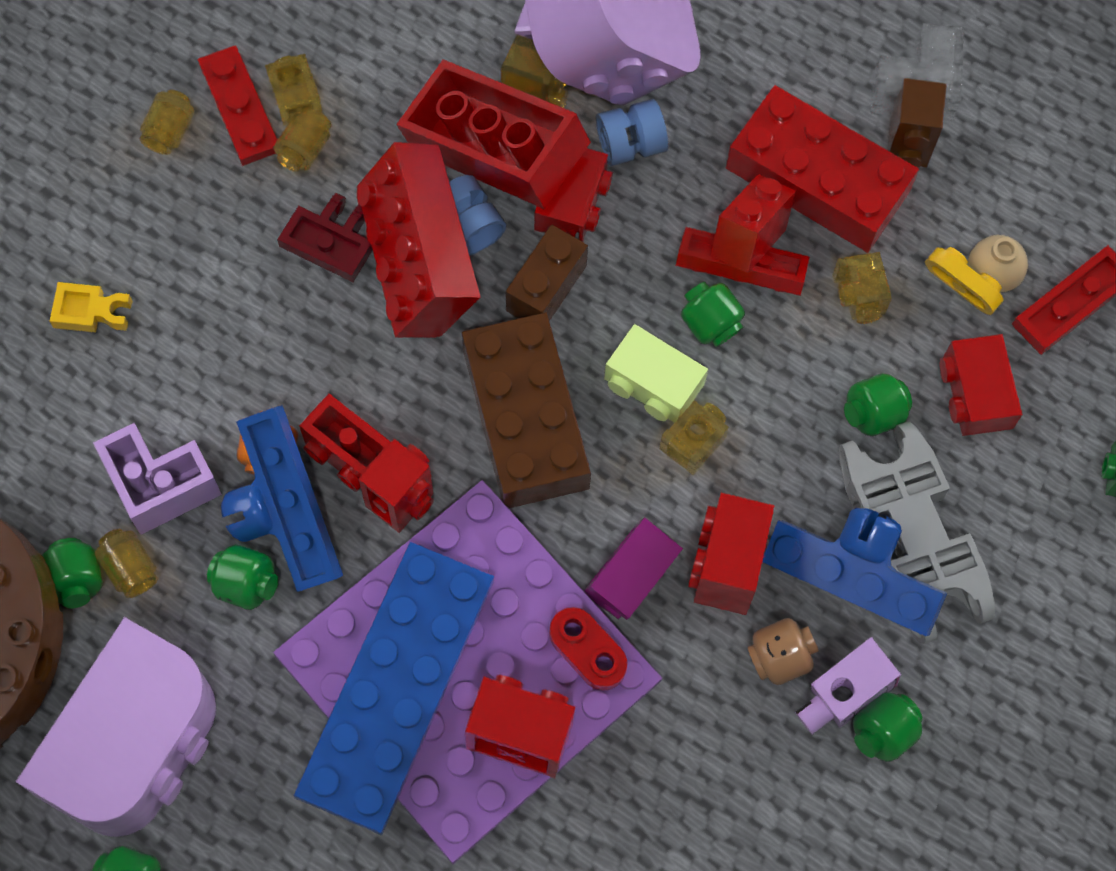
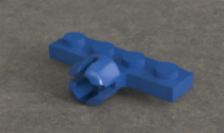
M283 405L236 421L255 473V480L252 484L229 491L223 497L221 503L222 517L243 511L245 517L241 521L227 525L226 528L229 533L241 542H248L268 534L275 535L280 542L297 592L342 577L343 573Z
M855 508L850 511L842 533L835 542L826 540L786 521L778 520L763 556L762 562L924 636H930L947 596L946 592L898 572L892 567L891 557L902 533L901 525L887 516L885 519L879 516V512L867 508Z

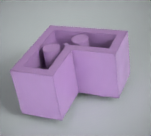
M135 423L93 442L130 519L140 535L222 495L195 440L154 460Z

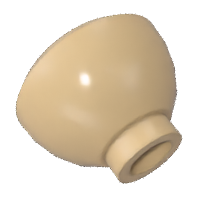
M992 235L975 245L970 252L968 266L980 275L986 273L992 276L1001 285L1002 290L1000 292H1007L1018 287L1024 280L1028 269V260L1024 248L1018 241L1005 235Z

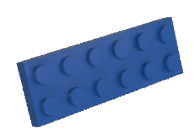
M409 543L294 793L295 799L379 835L383 834L493 585V575L415 543Z

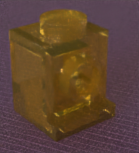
M305 53L294 57L284 56L277 59L274 63L265 65L268 81L283 126L323 114L319 93Z
M880 252L838 258L832 276L834 283L839 282L838 292L842 307L849 306L852 320L856 319L857 323L867 324L879 320L882 315L886 314L892 300Z
M694 400L671 428L662 434L659 449L694 476L726 439L729 426L724 423L726 416L715 405L706 403L704 406H701ZM695 424L705 433L700 435L694 434L690 427Z

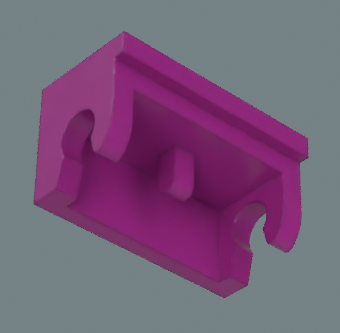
M644 517L632 528L587 585L584 592L592 601L618 620L621 616L627 620L683 548Z

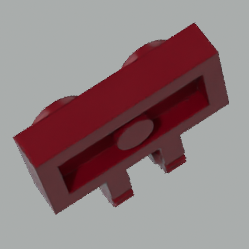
M335 193L320 215L298 205L277 239L279 247L354 282L373 251L367 238L357 234L365 222L362 207L358 204L344 226H340L334 222L344 209L346 202L344 196Z

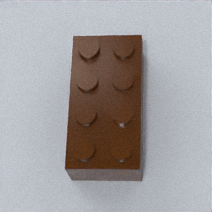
M547 312L461 332L463 353L502 502L509 509L589 490L591 470Z

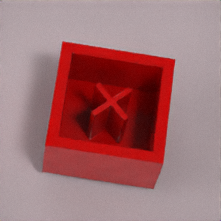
M722 492L720 493L717 507L708 505L698 543L699 546L706 547V550L697 549L688 585L689 588L697 589L694 603L747 615L756 592L775 505Z
M496 675L495 680L483 677L465 730L466 749L556 778L573 726L576 707L568 704L569 698L554 691L542 690L539 695L523 690L522 682L508 676Z

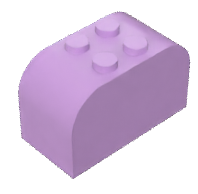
M525 0L533 42L547 69L561 82L583 90L587 94H593L606 99L613 104L626 105L693 72L699 65L700 46L690 0Z
M124 617L16 782L38 799L96 833L114 837L132 834L145 827L156 816L163 803L169 806L176 799L183 785V781L179 779L189 763L195 765L206 751L209 741L205 737L213 724L216 712L213 690L194 660L186 652Z

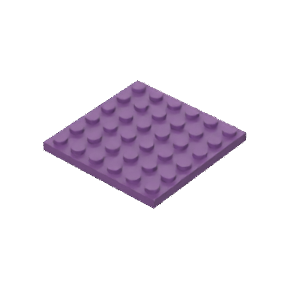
M483 480L273 652L278 661L329 719L410 542L494 576L493 585L398 798L400 804L452 864H455L552 778L466 749L465 730L483 677L495 680L496 675H504L522 682L523 690L539 695L542 690H550L569 698L568 704L575 706L576 710L573 726L558 772L662 681V677ZM570 607L585 610L624 651L627 658V671L623 681L617 687L610 690L592 688L553 647L549 636L550 624L553 617L559 611ZM569 623L564 628L565 633L571 637L578 636L582 632L581 627L576 623ZM600 657L595 662L596 666L602 671L610 670L613 667V663L608 657Z

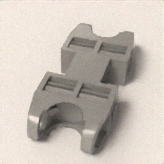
M911 422L896 425L894 435L900 449L898 450L900 457L892 463L882 464L875 462L869 458L865 451L860 452L854 441L839 445V462L843 481L853 509H871L879 512L880 517L886 519L888 516L901 525L902 533L897 543L898 547L895 548L898 558L891 560L892 567L898 572L946 592L947 595L957 597L971 610L974 619L979 624L993 620L995 604L989 575L971 534L949 540L933 504L942 501L950 487L934 451L917 427ZM935 624L930 636H924L910 630L921 644L937 639Z

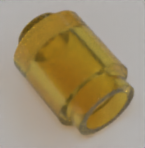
M176 90L156 93L140 126L142 133L139 138L140 142L153 152L169 155L173 148L179 146L195 113L194 108L190 104V99Z
M304 107L300 113H295L274 145V150L278 155V162L294 172L299 171V169L309 170L330 138L329 130L332 124L329 119L321 112L310 107Z
M115 529L100 538L98 541L100 546L96 549L95 556L117 592H123L126 598H134L145 593L157 583L158 578L154 573L156 566L134 531L128 530L123 532L122 529Z

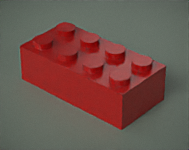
M444 59L396 124L408 143L439 145L445 166L465 175H472L476 180L542 209L547 207L591 143L576 113Z
M776 85L773 86L731 144L726 165L727 170L749 183L760 174L764 177L775 179L780 184L796 190L792 205L794 210L867 253L872 249L910 193L919 168Z
M394 142L356 186L357 201L362 207L367 226L366 236L373 249L376 261V275L383 288L386 300V314L392 323L395 338L440 337L481 296L439 145Z

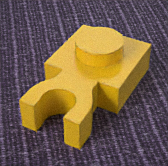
M58 282L50 323L53 328L96 333L98 322L107 324L115 330L127 331L128 322L125 316H114L113 312L120 307L131 309L133 301L129 294L115 293L108 297H103L104 293L100 286Z

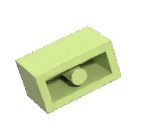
M634 324L606 363L604 379L608 381V387L620 397L628 399L632 396L644 403L645 410L654 418L660 421L669 419L678 424L705 385L708 368Z

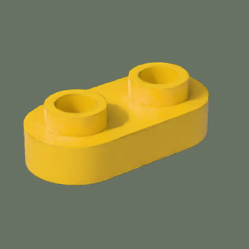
M937 247L925 260V265L929 271L981 312L992 315L1004 301L1000 293L1002 287L999 282L986 273L980 275L967 265V259L958 250L952 247H948L946 250Z

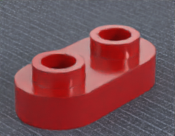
M570 607L559 611L553 617L550 624L549 636L553 647L592 688L610 690L617 687L623 681L627 671V658L624 651L585 610ZM569 623H576L581 627L582 632L578 636L571 637L565 633L564 628ZM600 657H608L612 661L613 667L610 670L602 671L596 666L595 662Z

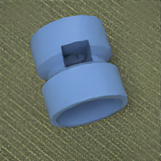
M655 99L632 104L626 113L621 108H617L596 115L599 141L603 152L608 154L609 166L632 161L636 153H640L643 157H648L668 151L666 126L660 107ZM627 127H629L632 140L628 141L625 129Z
M464 175L449 181L468 253L471 256L494 244L506 230V223L493 204L487 203L488 196L472 175Z

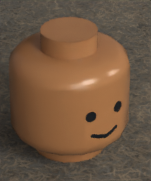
M785 618L754 632L753 645L747 647L761 680L768 678L775 685H782L811 672L814 667L811 655L819 652L809 626L800 629L797 623L790 618Z

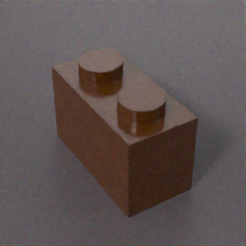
M904 78L890 118L887 150L917 168L928 166L943 129L946 83Z
M551 224L505 291L506 311L517 318L547 312L550 321L586 268L588 245Z

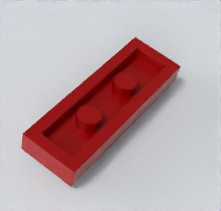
M234 45L198 58L200 69L241 165L245 166L281 152L278 140L237 46Z
M689 227L685 228L675 266L801 296L810 256L771 247L752 270L746 273L710 256L715 237L714 233Z
M1107 245L1014 319L1012 326L1040 355L1044 354L1116 296V252Z

